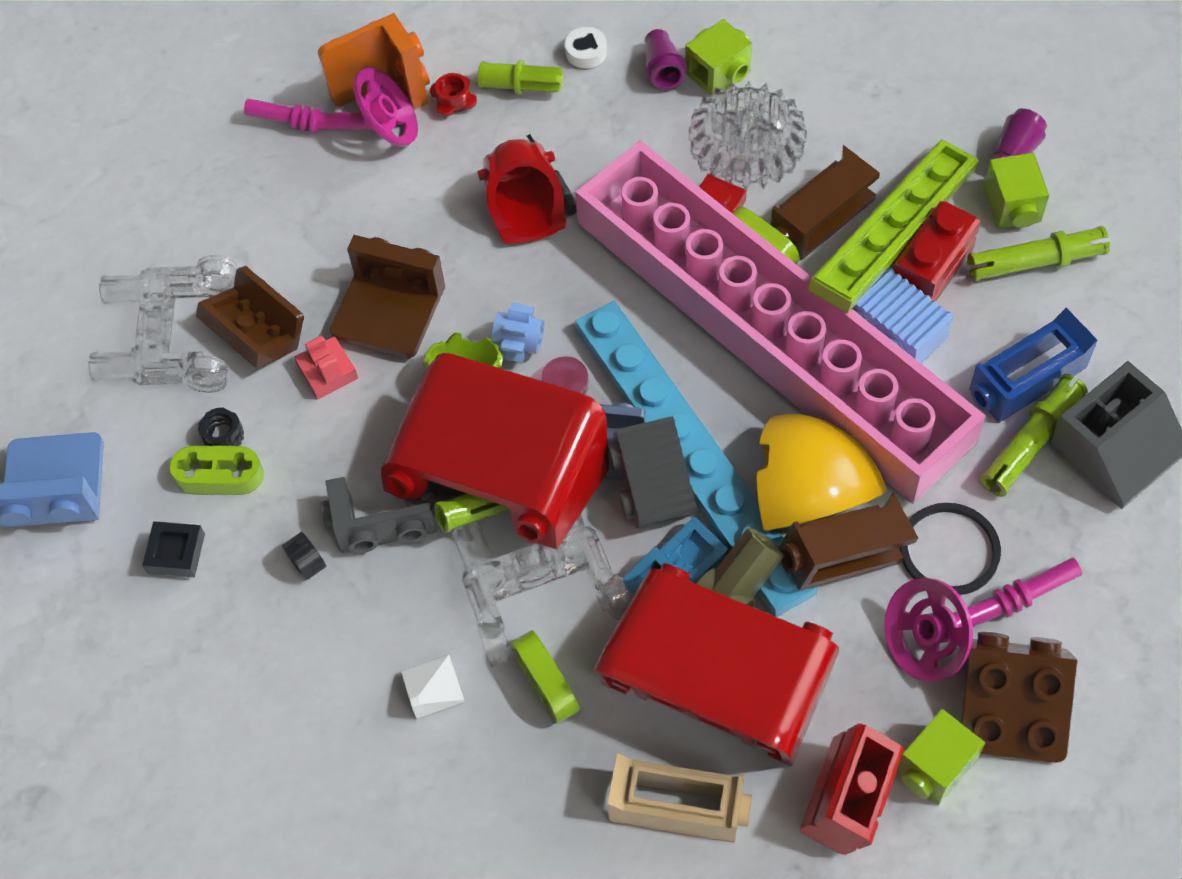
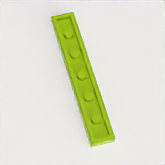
M941 139L811 278L807 290L848 314L905 250L926 219L930 218V214L940 201L947 202L972 175L979 159Z

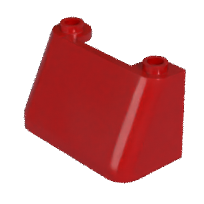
M438 354L424 371L381 467L383 490L400 499L414 500L419 499L428 487V481L509 507L512 524L522 539L557 550L609 471L605 411L596 400L583 393L455 354Z
M663 563L660 570L650 568L604 647L593 673L602 685L626 695L632 689L638 698L645 701L650 699L736 736L747 745L752 746L756 740V746L768 751V757L792 766L839 654L838 645L831 641L833 633L820 625L807 621L804 622L802 627L697 585L688 581L690 578L689 573L676 566Z

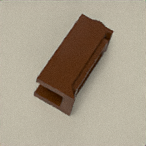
M843 145L839 162L835 160L783 202L779 208L776 206L772 208L771 226L785 235L795 245L802 261L875 201L876 194L868 187L879 179L880 172Z
M893 492L881 508L878 504L802 523L801 526L798 521L793 522L779 546L780 551L785 555L781 560V564L784 570L791 574L800 591L901 564L904 557L899 547L916 543L918 536Z

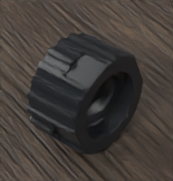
M224 407L214 408L206 412L198 423L199 435L205 446H239L242 444L244 430L235 412ZM222 424L230 426L226 435L221 437L212 436L215 427Z
M302 531L282 544L283 550L305 580H309L327 567L316 548Z

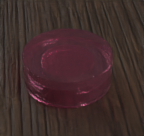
M567 356L555 358L542 371V381L585 395L588 391L587 368L576 358Z

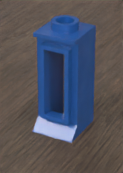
M1066 307L1052 322L984 364H977L969 388L972 398L980 409L986 412L989 411L1000 423L1051 391L1063 374L1067 373L1075 376L1086 369L1098 340ZM1060 343L1067 348L1014 382H1011L1007 377Z

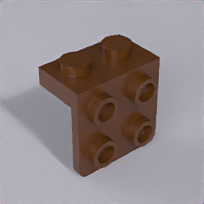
M353 235L347 251L354 276L330 326L331 335L341 342L407 359L412 358L418 352L445 289L440 256L434 255L422 248L410 249L390 244L388 241L378 237L366 238Z
M978 632V637L973 639L970 654L965 662L967 673L961 724L985 742L980 754L1054 763L1062 762L1066 758L1078 660L1068 649L1062 648L1061 641L1032 637L1030 638V645L1009 643V636L1005 634Z

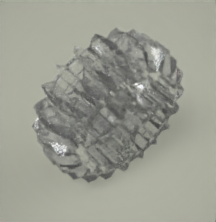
M748 80L745 87L738 88L731 82L726 92L715 88L712 98L703 97L699 108L694 109V114L691 117L688 140L691 141L690 152L693 159L698 160L697 164L700 172L709 171L710 175L720 179L725 178V181L731 184L735 182L742 183L745 190L748 189L751 183H757L764 190L768 179L780 183L784 173H793L796 162L800 161L804 154L807 130L804 125L803 111L797 110L795 99H785L782 89L773 93L769 92L767 83L760 88H754Z

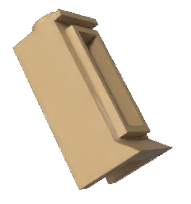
M617 752L607 802L609 822L735 843L737 825L748 827L752 794L742 793L744 775L741 774L737 777L634 760ZM637 785L721 798L720 811L635 797Z

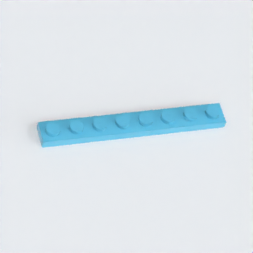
M614 300L576 319V331L624 401L635 408L644 409L646 411V422L670 416L674 417L695 503L729 551H731L747 528H754L780 546L784 539L778 529L764 531L758 501ZM780 562L757 593L772 615L778 617L817 595L818 586L799 591L791 574L784 570Z

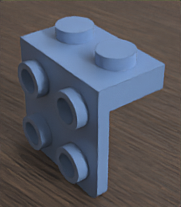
M96 432L12 440L7 446L4 483H0L1 526L5 528L99 520L104 441L101 436Z

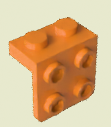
M395 13L373 21L339 38H335L318 49V56L329 95L336 107L356 100L353 89L354 78L364 68L378 69L392 78L403 90L414 110L429 103L425 86L430 84V79L419 59L424 56L423 47L415 32L407 33ZM363 83L361 86L362 97L368 93L367 83Z

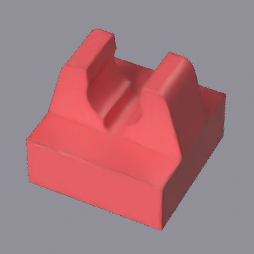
M321 335L305 343L306 351L294 356L297 367L317 400L358 379L355 367L335 336L325 341Z

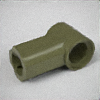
M747 528L721 564L709 570L696 584L754 607L756 600L753 597L785 555L780 551V547L769 537L761 534L754 528Z

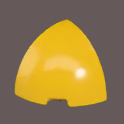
M802 414L774 415L766 423L759 444L763 447L767 463L764 469L758 470L756 473L758 503L764 531L791 526L793 522L797 521L800 524L833 515L864 504L887 492L882 475L872 457L854 437L838 426L823 419Z

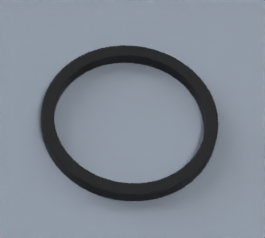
M937 503L919 510L909 519L913 528L919 521L929 515L952 512L969 517L984 529L991 541L993 551L989 569L974 582L951 587L959 595H965L986 585L994 576L1001 557L1000 540L992 524L976 510L957 503ZM908 545L900 547V552L904 557L902 562L913 579L927 578L913 564L909 555Z

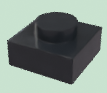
M153 521L142 564L146 573L195 578L205 536L201 525Z

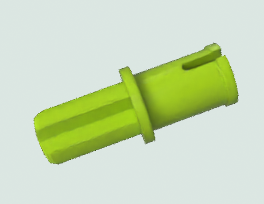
M518 60L516 64L481 61L478 67L477 79L479 88L509 89L521 95L524 91L558 93L562 89L564 77L563 70L559 67L525 65L523 60Z

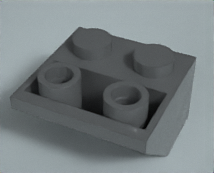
M1127 361L1060 416L1049 445L1117 506L1123 509L1182 459V428L1165 391L1132 363Z

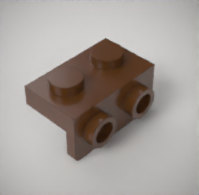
M247 266L236 269L233 288L198 302L196 317L255 368L298 349L304 321L303 313Z

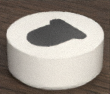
M581 27L573 30L565 39L567 60L573 66L582 69H589L600 65L607 56L605 35L592 27Z

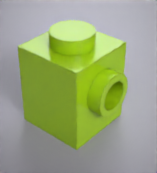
M722 19L712 27L700 31L692 41L685 45V61L687 63L685 74L712 97H715L731 84L741 82L751 71L752 42L742 30H736L726 20Z

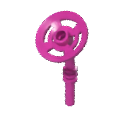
M364 68L354 78V95L360 112L321 113L320 108L316 107L313 110L310 106L306 105L302 108L301 104L289 107L249 98L246 99L244 105V114L247 116L291 124V128L296 130L300 126L301 131L309 129L311 133H316L318 130H360L371 128L384 140L399 147L411 144L418 134L417 118L409 99L392 78L375 68ZM363 83H367L368 93L362 97L361 86ZM396 124L403 125L401 137H397L391 131L395 128Z
M1072 557L1024 582L1016 579L1012 582L1013 587L1010 584H1006L1002 587L1003 592L1000 589H996L992 592L993 597L969 607L966 606L964 600L955 589L941 580L935 578L910 580L896 590L886 609L884 630L889 651L900 668L916 679L929 682L947 679L957 673L966 662L972 647L973 627L1001 615L1008 618L1012 616V610L1016 613L1022 611V605L1026 608L1031 607L1033 599L1082 576L1081 567ZM926 591L928 598L918 601L912 607L910 613L906 612L905 609L911 599L917 594ZM946 597L955 606L957 612L952 613L945 606ZM931 606L933 613L921 615L923 610ZM903 630H912L917 645L925 651L920 660H917L908 649ZM950 642L945 649L939 651L940 643ZM958 646L960 647L956 656L948 664L938 667L939 659L950 656Z

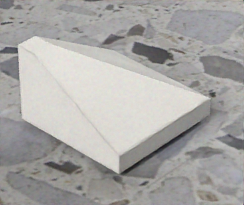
M449 655L401 671L416 719L465 702Z

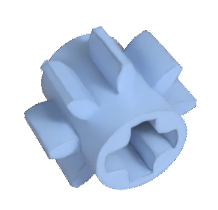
M512 303L508 313L497 312L491 341L497 344L500 350H503V360L523 363L528 353H539L544 333V320L535 319V316H533V306Z

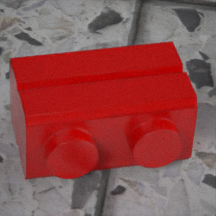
M940 201L930 214V218L926 219L895 262L893 267L895 274H900L902 279H907L909 284H914L917 290H922L924 295H929L931 300L937 301L967 259L968 254L972 252L980 220L976 216L946 201Z
M861 723L849 728L847 732L843 731L834 736L799 828L802 834L842 855L852 853L857 848L862 849L871 845L879 824L877 818L882 816L904 751L902 745Z

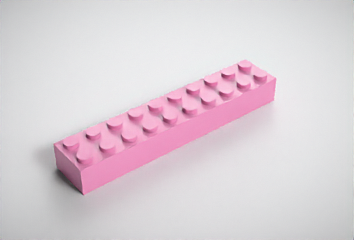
M641 140L575 192L578 224L803 413L828 421L854 437L872 457L883 480L912 504L977 444L986 417L984 413L853 309L847 314L809 292L807 289L812 277Z

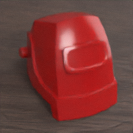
M523 139L507 140L498 145L491 154L486 155L483 159V169L477 171L479 180H484L486 203L492 220L505 244L537 241L566 228L562 185L551 162L555 161V155L553 151L545 152L542 144L538 142L531 143Z

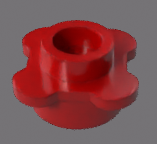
M447 73L431 85L430 95L436 98L438 103L436 108L440 115L449 116L453 112H459L464 108L472 109L476 106L477 96L470 92V80L466 76L459 73Z

